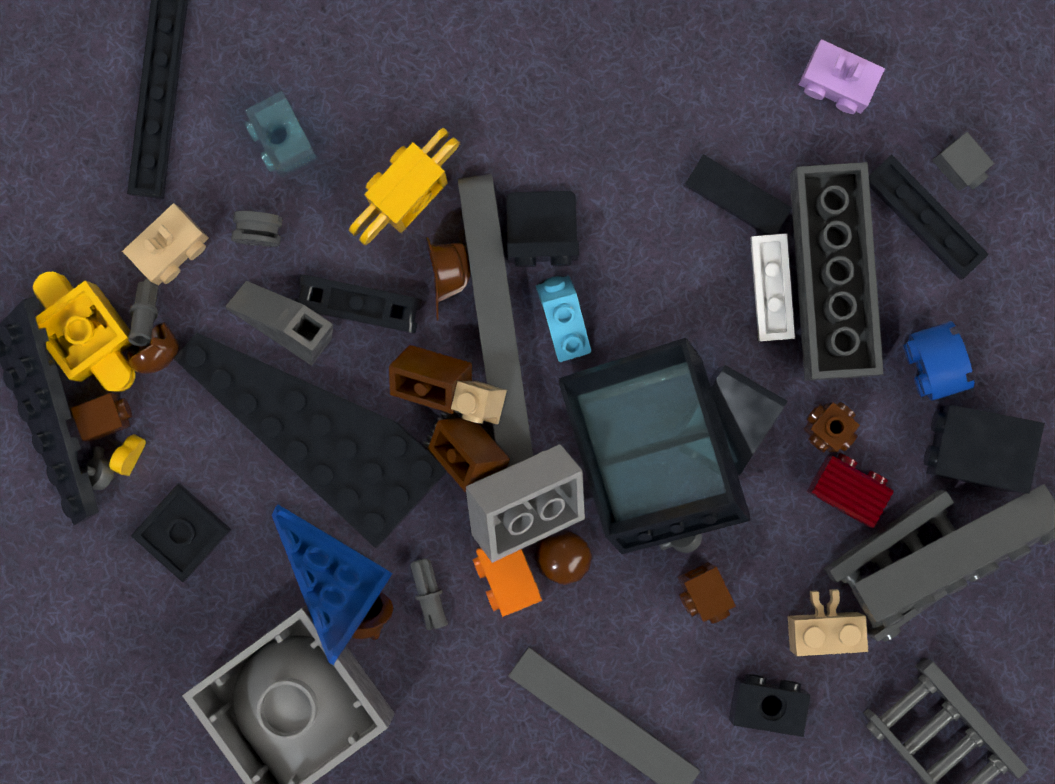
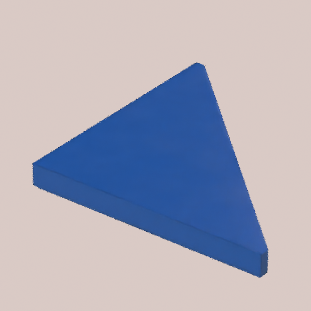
M277 505L272 513L274 523L328 662L334 665L393 573L282 506Z

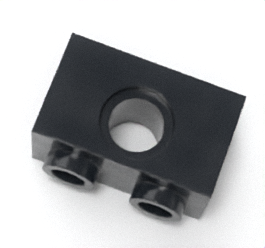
M746 674L745 679H735L729 720L734 726L804 737L810 694L806 690L801 689V683L780 680V685L766 683V677L754 674ZM769 695L777 696V707L770 712L762 711L761 704L763 699Z

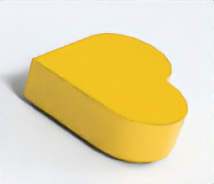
M135 434L128 436L123 445L119 446L113 453L109 462L110 469L121 475L130 476L145 447V439Z

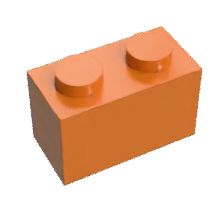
M481 547L476 549L478 557L473 559V563L480 579L487 577L491 590L486 591V595L493 611L500 609L502 617L542 601L541 594L522 549L495 562L490 561Z

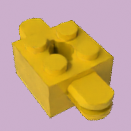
M445 128L440 129L422 149L414 142L408 148L405 146L400 147L391 157L390 162L392 165L385 173L378 172L369 180L365 187L368 191L364 195L370 205L349 228V232L354 236L366 228L359 238L363 245L369 244L388 223L402 233L448 184L445 171L441 166L456 151L460 142L453 137L444 144L450 134Z
M53 271L39 275L33 284V291L46 310L35 317L39 329L46 328L49 341L46 342V349L68 379L82 382L94 374L103 388L108 391L123 392L129 389L134 383L136 375L122 352L133 345L128 340L130 329L100 288L88 281H84L73 288L64 275Z

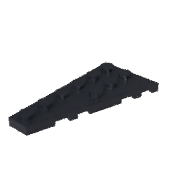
M35 296L22 300L0 323V365L3 369L4 382L8 389L13 391L18 402V413L30 428L33 446L42 455L46 463L48 479L52 485L56 486L61 496L62 510L67 517L71 518L73 525H76L99 513L88 472L84 468L79 467L77 462V450L81 448L77 436L70 437L65 420L72 417L57 366L52 360H48L46 356V342L49 341L46 328H38L33 310L40 308Z

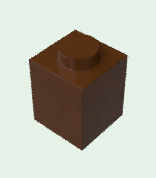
M109 393L71 408L82 441H94L131 427L128 420L132 418L131 408L125 398L121 399L119 394Z

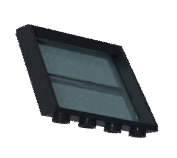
M687 338L559 378L561 393L605 537L621 554L750 521V513L703 360Z

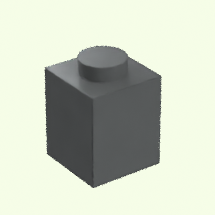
M968 132L956 139L932 160L958 192L967 186L972 190L979 186L989 177L985 171L995 164Z

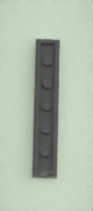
M528 646L509 673L508 677L657 784H692L701 772L694 764Z

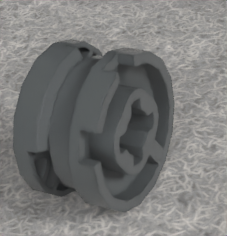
M236 211L233 216L236 230L232 231L231 241L245 245L278 247L281 243L278 228L282 227L283 217L263 212Z

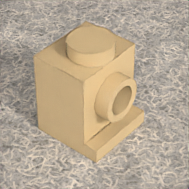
M457 381L451 409L459 411L463 414V419L471 422L483 423V421L499 424L507 390L479 381Z

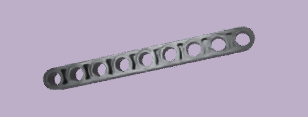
M492 174L458 178V187L486 381L489 385L507 390L499 424H493L495 443L510 458L508 468L511 465L533 457L493 177Z

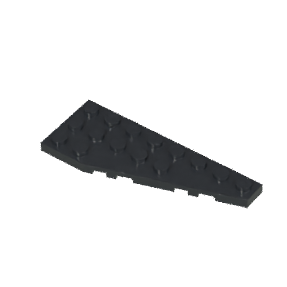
M196 333L174 358L177 363L375 548H378L447 473V470L436 457L399 423L199 333Z

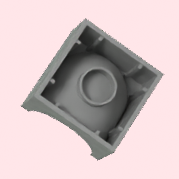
M307 605L182 695L245 784H312L385 731L395 715L347 646L334 665L328 662Z

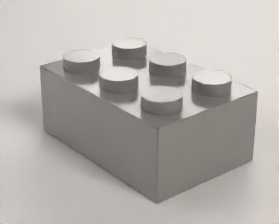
M560 444L466 486L471 533L491 562H495L585 519L582 470Z

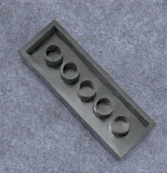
M868 162L796 167L790 173L804 379L805 381L883 375Z

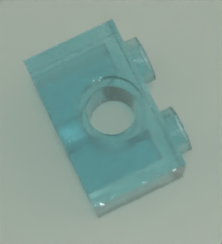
M282 91L245 110L249 121L244 124L254 142L260 139L265 149L260 155L269 172L276 170L282 178L318 160L299 120ZM276 130H286L287 137L284 142L280 144L271 143V136Z

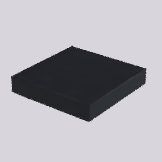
M178 483L135 530L131 537L183 583L231 529L184 486Z

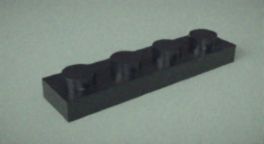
M892 154L869 175V187L960 280L964 279L989 255Z

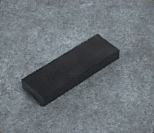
M704 154L684 185L765 235L777 234L792 207Z

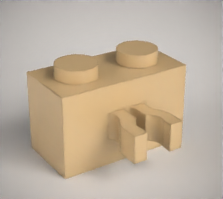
M173 203L122 252L152 283L160 285L163 282L167 284L177 277L181 271L178 267L187 258L193 260L205 250L206 245L204 243L209 237L179 206Z
M837 589L829 590L830 601L827 603V614H824V605L819 601V591H810V601L815 608V614L788 616L790 651L796 656L868 652L866 616L859 612L836 613V608L840 601L839 590Z

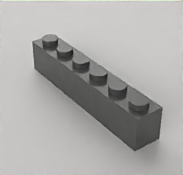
M1045 484L1030 491V494H1024L862 579L854 584L852 592L873 628L882 624L885 629L892 627L904 619L902 614L912 608H915L917 612L922 611L936 602L934 597L944 591H947L948 595H952L968 585L967 579L977 574L980 578H984L1000 568L998 566L999 562L1007 558L1014 562L1031 552L1029 547L1041 541L1043 545H1047L1055 541V499Z

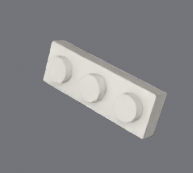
M787 234L752 236L750 239L758 341L795 339Z

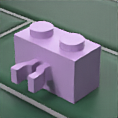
M821 39L815 47L798 85L804 87V92L812 98L822 100L826 97L836 102V107L845 113L855 114V112L861 114L868 107L885 68Z

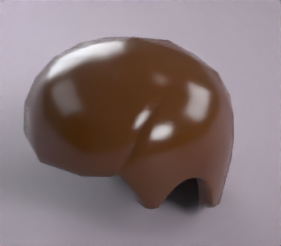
M166 322L152 329L151 344L148 346H137L138 353L136 355H132L130 352L127 353L128 364L134 371L144 374L155 373L168 367L175 358L179 349L178 341Z
M560 530L541 539L537 544L535 560L540 572L545 577L555 583L567 585L580 581L589 571L592 554L588 543L583 538L567 530Z

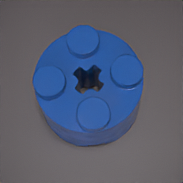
M952 321L909 334V341L903 344L908 363H916L919 375L914 377L920 397L928 396L931 401L974 388V380L967 382L966 374L972 372V367L960 333L952 335L950 329L955 327Z

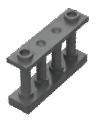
M935 491L823 568L832 581L837 583L841 580L843 583L848 582L853 589L854 584L862 580L859 575L861 573L859 568L870 560L872 563H877L880 569L893 564L888 555L890 553L888 548L896 542L906 543L912 553L925 547L917 536L919 533L917 528L925 522L934 523L943 537L956 531L946 516L948 513L946 508L954 503L946 491ZM977 574L967 580L973 582L980 579ZM944 591L943 593L935 596L934 598L936 602L948 593L947 591ZM912 608L903 613L904 619L894 626L885 629L882 624L870 629L867 633L870 638L877 642L880 640L884 642L889 641L901 632L900 626L922 611L917 612L915 608Z
M923 658L915 666L921 673V676L917 678L919 683L880 718L869 709L863 712L870 721L865 725L879 742L885 738L925 784H937L936 782L976 746L980 748L983 745L992 753L988 758L990 762L966 784H988L999 773L1004 775L1007 771L1019 779L1029 770L940 668L927 658ZM937 691L945 700L941 705L943 709L902 745L889 728L928 693L933 695ZM961 718L969 727L965 731L966 736L925 771L913 755L950 721H957Z

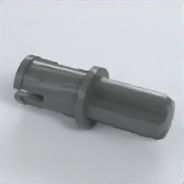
M149 279L138 283L135 303L131 306L129 312L132 322L128 340L136 346H148L151 344L153 322L157 319L159 313L156 308L159 287Z
M423 558L412 562L411 569L418 592L415 599L420 601L426 630L448 625L440 597L443 591L438 589L431 560Z

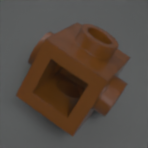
M834 402L825 403L824 406L818 404L806 418L809 423L803 430L810 435L808 441L824 453L826 450L838 452L840 449L846 451L858 437L854 432L859 428L860 424L854 420L856 414L842 402H839L837 405ZM834 420L841 425V429L836 434L830 430V424Z

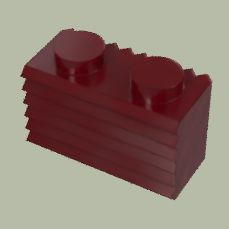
M839 453L837 458L833 455H827L807 492L865 526L874 527L894 493V490L886 486L888 480L871 470L866 475L855 469L858 463L842 453Z

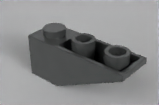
M248 281L242 285L226 305L227 310L311 366L332 340L333 324L301 303Z

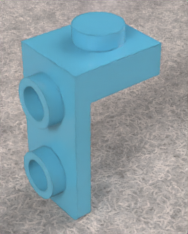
M555 276L545 280L542 284L536 285L558 361L563 362L590 354L591 347L577 293L570 277Z

